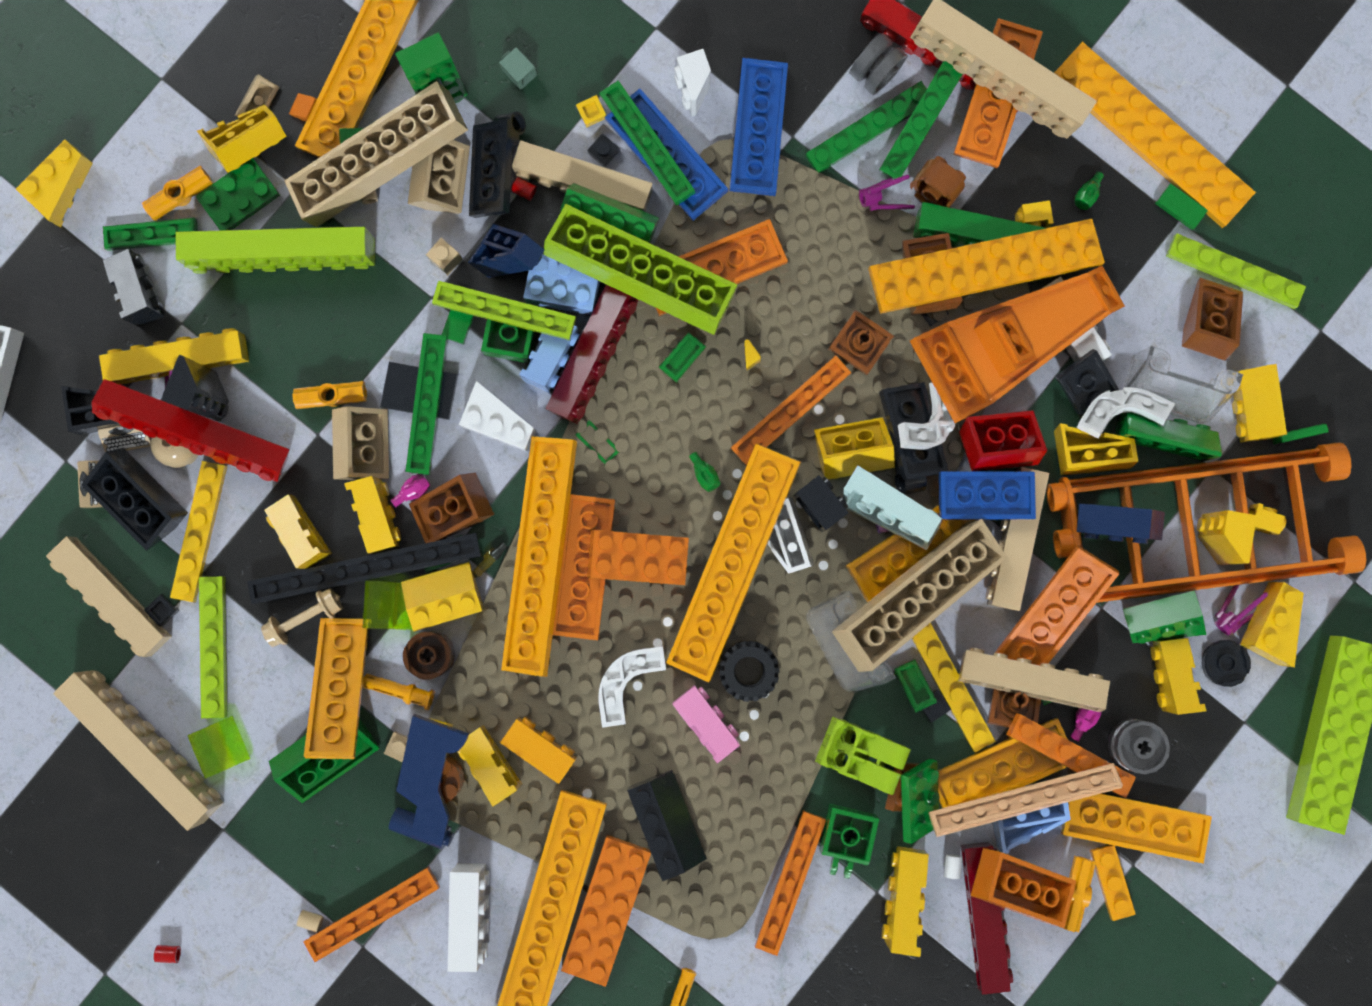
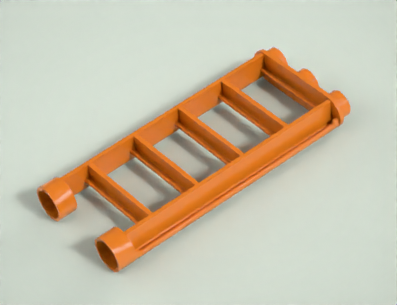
M1338 442L1318 445L1315 449L1222 461L1071 480L1067 477H1061L1058 483L1047 485L1049 508L1052 512L1061 511L1063 525L1062 530H1055L1053 534L1055 553L1058 558H1068L1077 545L1083 548L1081 533L1077 532L1078 511L1075 494L1119 488L1121 506L1134 508L1132 486L1175 481L1189 576L1145 582L1139 543L1132 542L1133 538L1126 537L1133 583L1110 586L1097 603L1327 573H1336L1337 575L1360 573L1366 566V552L1362 541L1355 535L1332 538L1328 544V559L1313 560L1298 465L1314 464L1315 472L1323 482L1344 480L1351 473L1350 453L1343 443ZM1286 467L1300 562L1257 568L1254 545L1252 543L1249 564H1244L1245 569L1201 575L1187 479L1230 474L1236 512L1249 514L1243 472Z

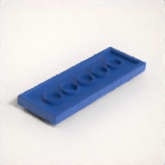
M742 58L729 191L769 196L776 195L788 63Z
M639 88L630 96L695 190L694 195L679 204L694 221L728 192V188ZM610 112L605 117L607 123L656 178L612 112Z

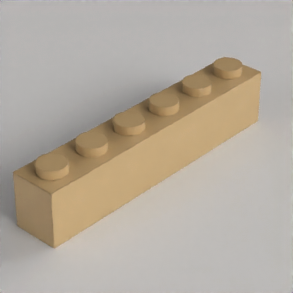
M521 140L512 163L514 173L523 180L528 181L531 178L537 180L538 184L550 188L551 185L558 187L563 193H566L567 188L575 183L646 212L653 191V185L650 182Z
M1025 467L1016 469V472H1035L1036 519L1001 521L1000 530L1003 533L1001 540H998L997 543L1007 556V559L990 572L993 580L991 586L987 587L985 598L988 599L987 605L1013 611H1020L1049 478V473Z
M66 536L46 555L51 561L50 566L67 578L66 582L70 587L75 590L78 589L82 593V599L99 611V617L115 628L114 632L118 637L123 640L126 639L132 645L130 648L137 656H153L172 637L163 627H159L136 598L77 537Z
M970 648V650H966L963 653L958 678L960 682L1014 694L1021 692V695L1025 693L1028 697L1096 712H1102L1106 709L1110 681L1103 680L1101 675H1080L1078 670L1066 668L1064 671L1057 670L1054 665L1041 663V666L1031 664V660L1017 658V661L1008 659L1007 655L1001 653L988 655L984 654V650L978 648Z

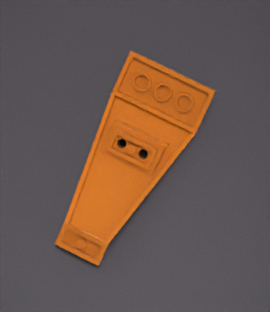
M1100 266L1085 274L944 323L910 340V343L954 423H957L993 404L1105 317L1125 307L1104 267Z

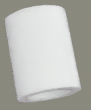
M946 854L944 877L961 879L962 856Z

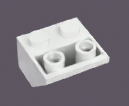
M704 49L677 57V66L674 67L676 86L678 89H681L683 106L685 110L690 111L691 116L697 114L710 88L711 69Z

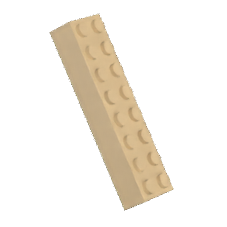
M942 0L932 1L910 37L917 46L933 52L937 59L947 61L953 65L957 72L967 74L973 78L977 85L987 87L993 91L996 97L1012 103L1016 110L1026 112L1032 116L1036 123L1046 125L1052 129V132L1058 137L1067 139L1081 127L1097 102Z
M436 81L286 179L285 184L301 219L318 227L468 131V128L450 91Z
M982 519L967 522L835 628L832 633L858 672L873 671L1004 562L1007 556Z
M94 670L73 673L53 694L187 831L203 824L224 803L220 799V794L203 782L204 778L201 774L192 771L187 766V760L180 754H176L171 749V744L154 732L155 728L148 721H143L138 716V710L131 704H127L122 699V694L105 682L106 678L103 674Z

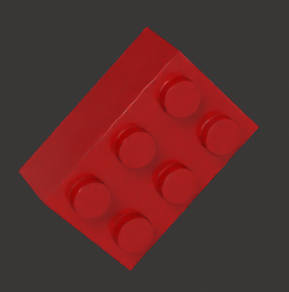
M1033 410L967 417L959 431L972 472L1038 465L1047 452Z

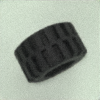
M755 641L738 642L729 647L726 653L723 654L719 664L720 680L726 691L734 698L745 702L759 701V699L767 697V694L775 689L774 686L779 680L778 661L773 652L763 644ZM744 657L756 658L763 667L761 679L753 685L742 684L735 676L736 664Z

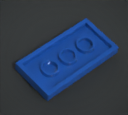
M939 472V517L942 520L1036 519L1035 472Z

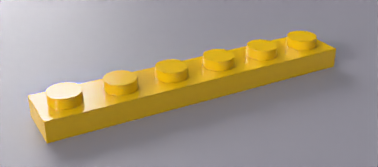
M205 461L201 463L170 598L193 603L197 600L199 577H202L228 466Z
M929 623L911 639L943 698L951 708V712L972 751L976 753L996 741L963 682L958 681L959 674L932 624Z

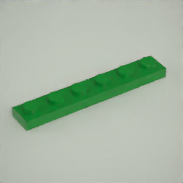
M943 61L879 168V171L893 179L902 177L963 75L957 72L953 65L947 61Z
M619 80L599 93L600 97L674 204L677 206L694 195V188Z
M922 81L916 83L808 151L805 155L817 173L823 172L910 117L927 88Z
M423 333L405 469L407 473L430 475L448 341V337L445 335Z

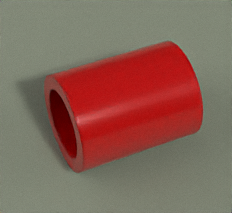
M519 177L515 179L511 188V192L529 201L533 199L537 190V186Z
M157 945L154 951V962L178 963L181 956V947Z

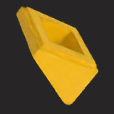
M748 339L744 341L746 371L761 361L760 354Z

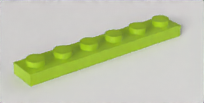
M1178 233L1174 235L1166 254L1168 258L1292 309L1298 308L1306 288L1302 284Z
M442 281L437 282L432 304L435 306L569 341L576 321V317Z
M225 576L199 577L201 719L227 717Z

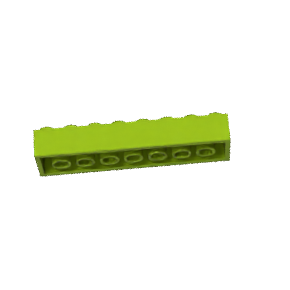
M567 204L563 207L544 242L545 256L715 335L737 288V284Z
M365 227L176 232V260L196 274H205L207 270H216L218 273H230V270L235 269L245 273L253 272V269L275 272L276 268H285L286 271H299V268L306 267L313 271L322 270V267L344 270L345 266H354L355 269H368L369 266H375V238Z
M1343 636L1329 637L1286 818L1345 835L1372 723V644Z

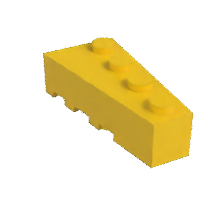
M897 846L896 853H892L891 867H894L893 876H890L888 880V891H891L890 900H886L885 915H888L887 924H883L882 939H885V943L891 953L921 956V948L917 947V937L922 936L923 931L919 912L922 913L925 907V895L921 893V888H926L929 854L925 850Z

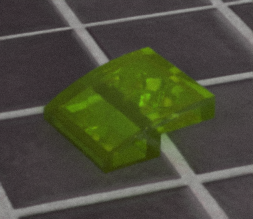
M365 581L362 628L413 630L406 611L401 582Z
M233 716L187 735L205 779L251 759Z

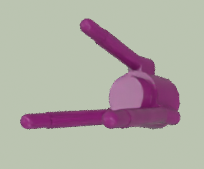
M907 174L896 179L888 178L870 187L860 189L859 199L863 207L869 206L870 211L877 209H914L915 205L878 204L882 200L881 190L907 180L910 176Z
M1234 585L1221 609L1214 615L1218 619L1214 624L1227 636L1231 633L1234 634L1240 627L1251 621L1254 612L1244 619L1242 618L1268 596L1267 592H1264L1236 616L1231 611L1225 613L1239 585Z

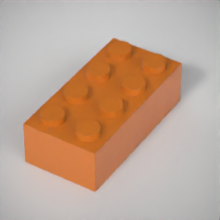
M591 530L587 578L685 585L689 538Z
M983 848L971 896L1043 923L1065 928L1076 880L1008 854Z

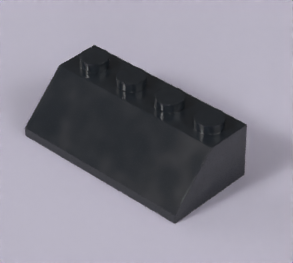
M179 355L161 400L221 422L222 418H225L228 413L229 400L217 372L185 356Z
M124 448L105 452L81 484L146 551L175 530L188 514Z
M672 769L628 787L627 792L662 882L687 872L707 859Z

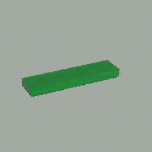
M184 218L103 226L104 249L111 251L176 244V232L198 231L197 219Z

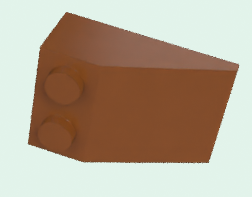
M949 233L902 241L903 258L952 249ZM962 296L910 307L911 316L958 308L962 302Z
M1199 278L1183 328L1182 347L1226 361L1240 345L1243 292Z
M476 473L460 474L409 504L425 543L446 539L494 515Z

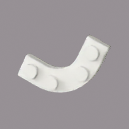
M932 382L929 383L932 402L930 420L925 424L907 422L899 424L898 431L901 448L930 449L943 443L955 427L953 419Z
M1124 387L1123 390L1113 392L1109 390L1092 401L1078 423L1077 428L1099 439L1108 422L1115 415L1129 412L1142 415L1158 424L1164 425L1175 403L1139 388Z
M663 646L628 652L614 661L607 669L602 678L598 696L602 728L626 724L623 690L627 682L634 676L666 670Z

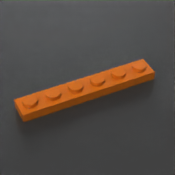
M834 356L730 449L747 466L755 444L767 448L847 378L851 371L837 356Z
M1016 713L1006 734L1076 773L1111 764ZM1115 766L1123 786L1111 792L1127 798L1136 777Z
M803 810L759 931L755 948L778 956L826 822L825 818Z
M428 866L305 939L303 943L314 962H317L438 890L440 885Z

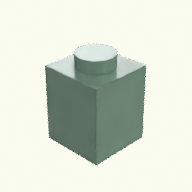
M517 47L512 51H507L499 62L502 71L519 90H522L537 76L535 67Z

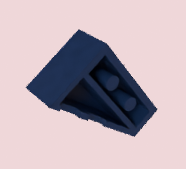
M493 224L468 263L488 278L532 270L541 261V255L545 249L524 233Z
M1079 504L1077 532L1085 533L1084 538L1099 539V535H1108V540L1123 541V537L1133 538L1132 542L1148 544V539L1162 541L1165 512L1152 509Z

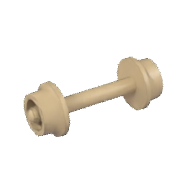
M331 588L323 592L318 590L316 591L318 604L280 624L275 617L271 616L268 619L269 622L261 626L264 639L272 647L280 644L286 645L288 644V638L285 632L324 611L330 619L335 618V614L342 610L340 596Z

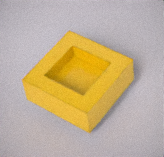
M597 95L576 104V108L586 128L604 120L606 117V113Z

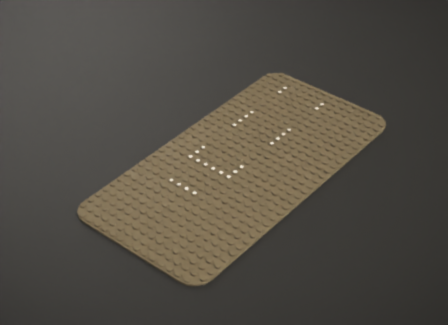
M734 138L717 141L705 148L699 155L725 184L728 192L694 221L679 205L673 204L654 246L676 256H681L770 219L788 263L737 284L733 299L715 335L668 313L659 316L655 307L639 300L635 312L627 323L626 331L621 336L616 346V351L606 366L605 374L600 378L595 394L586 407L583 418L580 419L578 425L569 422L562 439L577 441L571 494L615 499L612 531L689 538L685 585L606 579L598 640L552 635L547 677L502 671L519 536L518 529L483 602V610L478 613L428 719L432 718L453 724V728L469 734L484 725L522 782L521 787L516 792L492 807L479 782L471 774L467 761H464L458 752L447 753L448 756L461 764L465 775L461 791L446 804L450 815L449 820L540 863L561 790L607 803L584 880V884L590 886L607 835L650 850L627 789L631 785L672 769L707 859L687 872L662 882L651 854L633 908L690 935L708 940L730 936L743 928L754 913L821 768V765L815 762L831 719L832 717L843 719L864 672H858L832 633L835 628L867 603L846 565L894 534L890 531L878 533L875 523L846 509L849 512L847 515L821 533L793 497L797 491L818 475L824 478L820 466L814 429L883 417L889 432L879 395L882 389L925 382L932 408L929 383L932 381L910 340L949 321L1030 293L1028 282L964 295L958 308L947 310L948 315L946 310L927 313L931 320L935 319L938 321L931 327L921 314L911 316L910 307L880 314L868 268L872 265L904 259L902 241L916 239L913 237L916 217L900 209H877L870 211L869 206L863 207L861 205L859 190L822 173H817V171L782 155L779 157L775 196L729 191ZM883 201L878 202V204H887ZM855 310L894 335L868 375H865L828 350ZM689 332L702 342L706 349L676 383L662 372L659 366ZM748 339L760 354L761 361L746 371L744 341ZM834 356H837L851 371V374L767 447L801 462L787 498L793 497L814 565L788 574L767 544L711 681H704L667 664L671 649L746 469L745 464L730 448ZM904 404V412L912 415L911 406ZM985 408L969 417L982 416ZM966 418L955 423L953 431L941 443L949 472L957 471L965 454L959 431ZM590 420L598 430L595 431L590 425L587 427V422ZM576 433H581L580 435H581L596 451L590 450L575 434H576ZM609 439L615 445V448L619 453L613 459L608 460L606 464H604L598 458L597 452L605 460H607L615 452V450L606 442V440ZM916 449V456L924 460V452L921 449ZM894 450V461H895V460H897V458H896V454H895V450ZM694 452H697L702 460L713 466L719 476L721 484L711 492L704 490L697 481L693 468L694 464L689 458ZM895 468L869 472L896 489ZM939 474L926 477L927 487L925 491L906 494V496L927 509H933L939 505ZM851 476L829 479L834 487L831 491L836 497L841 496L843 498L844 487ZM755 641L761 643L773 652L778 661L780 671L778 683L775 684V689L767 694V697L761 698L759 701L745 702L734 698L726 691L720 680L719 664L721 658L729 647L738 642ZM663 646L666 670L634 676L627 682L623 690L626 724L602 728L598 696L600 684L607 669L614 661L628 652ZM744 657L738 661L735 667V676L739 682L745 685H753L761 679L763 667L759 660L754 657ZM694 685L697 688L703 687L710 696L707 700L712 707L717 705L725 715L722 718L727 726L732 724L739 733L737 739L740 746L718 764L713 759V755L706 746H703L698 736L672 704L673 701ZM517 718H529L536 724L534 728L541 733L544 730L549 732L556 738L554 742L561 747L565 744L575 751L574 756L577 759L559 784L500 743Z

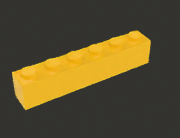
M229 328L215 335L207 332L199 334L198 338L179 337L176 338V342L156 341L153 343V346L145 347V345H134L130 347V350L122 351V349L108 350L107 354L99 355L103 380L106 379L122 385L169 376V372L173 370L179 355L185 356L210 369L249 362L245 334L238 330L236 331L235 328Z

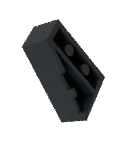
M61 386L68 432L82 435L98 432V429L121 426L118 422L110 419H100L92 413V400L97 391Z

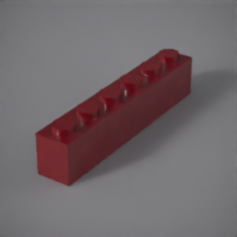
M606 284L545 409L558 417L578 425L580 419L585 414L590 399L595 394L600 378L605 374L606 366L611 356L614 355L621 336L626 331L627 323L636 310L638 299Z
M989 842L960 845L977 988L982 995L1011 992L1010 983H1013V973L1011 968H1008L1007 959H1010V949L1008 944H1005L1004 938L1008 931L1006 921L1002 920L1001 913L1005 908L971 896L983 848L997 851V849Z

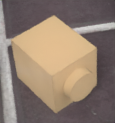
M442 238L426 254L428 259L447 276L463 260L459 252Z

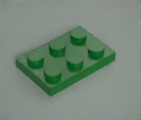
M251 158L238 169L227 173L195 197L218 229L226 231L236 228L278 198L280 194L255 159Z
M929 758L901 774L903 842L912 844L934 830L929 812L939 809L940 796L938 793L939 772L937 760Z

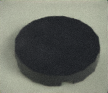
M1218 640L1211 643L1205 649L1202 656V669L1205 676L1212 683L1223 687H1233L1242 683L1247 674H1249L1251 659L1247 650L1237 642Z

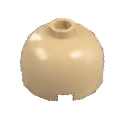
M158 437L151 438V452L165 466L182 468L192 464L199 456L182 446H172L166 440Z

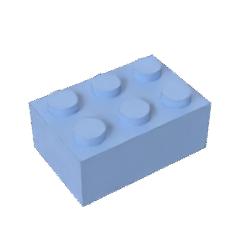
M542 254L538 265L528 271L523 296L526 304L591 315L597 304L600 281Z

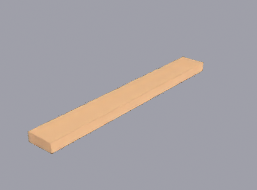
M1114 763L934 810L929 812V817L935 835L939 837L1120 789L1123 784Z

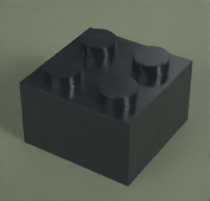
M818 475L797 491L793 497L822 533L849 512L846 510L848 505L841 496L836 497L831 491L834 487L826 477L821 478Z

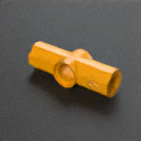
M198 166L178 180L168 181L161 191L142 202L143 208L156 221L176 207L185 206L190 203L193 196L212 185L213 182L203 167ZM181 189L180 195L174 197V193Z
M364 381L341 384L325 383L321 386L293 389L292 394L295 409L324 406L336 407L342 404L367 402V388ZM329 390H334V398L327 401L326 393Z
M1074 855L1069 878L1076 880V885L1065 928H1063L1068 931H1080L1085 907H1088L1092 898V888L1090 885L1096 862Z

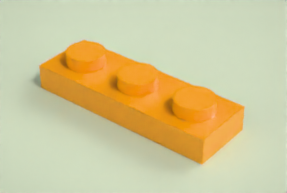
M1108 844L1089 850L1092 860L1096 862L1095 871L1110 919L1116 921L1136 915L1115 846Z

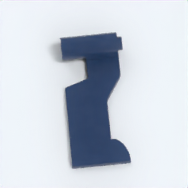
M417 714L412 716L396 791L415 804L417 809L416 813L397 807L391 817L389 830L441 850L445 846H450L454 833L451 832L452 827L448 826L450 815L440 790V783L447 753L459 751L466 743L469 733Z

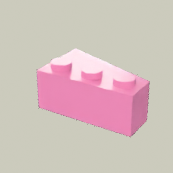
M694 685L673 701L672 704L698 736L703 746H706L713 755V759L718 764L740 746L737 739L739 733L732 724L727 726L722 718L725 715L717 705L712 707L707 700L710 696L703 687L697 688Z

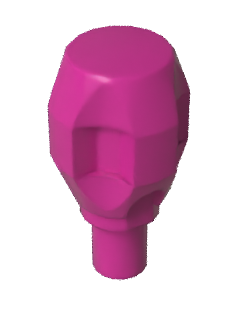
M423 474L412 475L405 480L399 494L390 501L396 508L404 501L418 499L427 492L430 483Z
M1078 708L1074 725L1076 728L1071 738L1080 741L1083 733L1097 724L1101 712Z

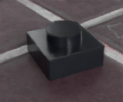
M602 133L587 151L602 166L606 167L618 154L620 148Z
M937 689L933 691L937 703L922 709L931 723L951 710Z

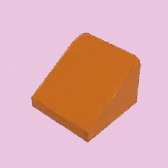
M298 93L289 115L306 122L317 99Z

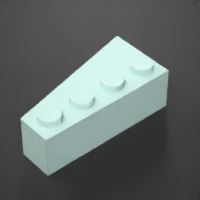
M860 466L856 467L844 487L843 499L848 505L846 509L925 550L928 549L940 528L942 520L935 511L923 507Z

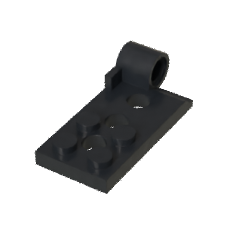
M518 111L497 115L492 122L473 125L469 199L470 217H486L505 214L510 211L512 146H519V135H522L526 129L525 118ZM494 141V147H493V149L490 151V146H491L492 142ZM493 164L492 172L489 174V168ZM492 188V192L488 196V191Z
M925 382L882 389L879 395L897 458L894 461L896 489L904 495L925 491L927 476L937 475L939 472H949L942 444L930 449H921L925 455L924 460H921L915 454L916 449L901 448L898 425L903 422L919 424L929 422L932 408ZM904 404L911 406L912 415L904 412Z

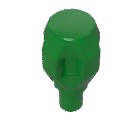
M1096 172L1093 178L1084 183L1075 195V205L1079 209L1088 210L1096 202L1100 195V182L1104 177L1103 173Z
M697 452L692 453L689 458L694 464L695 476L701 487L707 492L718 488L721 482L713 466L702 460Z

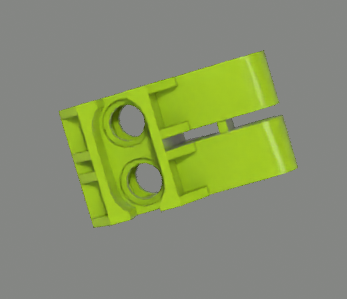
M832 717L815 762L893 795L901 774L885 767V765L889 764L903 770L911 749L872 731L863 729L858 725ZM854 733H856L855 742H854V744H852V743H851L852 736L854 735ZM847 754L848 760L844 766L843 760L844 756ZM870 757H873V758L877 759V762L875 763L874 761L870 760L869 758H870Z

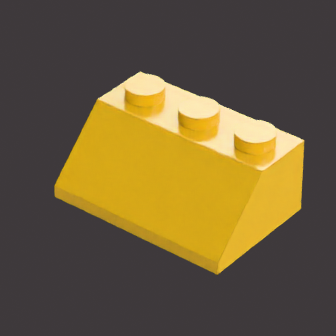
M1277 364L1241 370L1230 374L1229 388L1233 392L1234 398L1232 410L1237 418L1235 431L1240 439V443L1268 440L1286 435Z
M883 417L814 429L820 466L824 477L828 480L851 476L857 466L868 472L895 468L894 445Z
M1230 510L1202 514L1197 522L1198 538L1217 564H1249L1257 515Z
M470 561L401 582L405 607L413 632L483 610V602Z

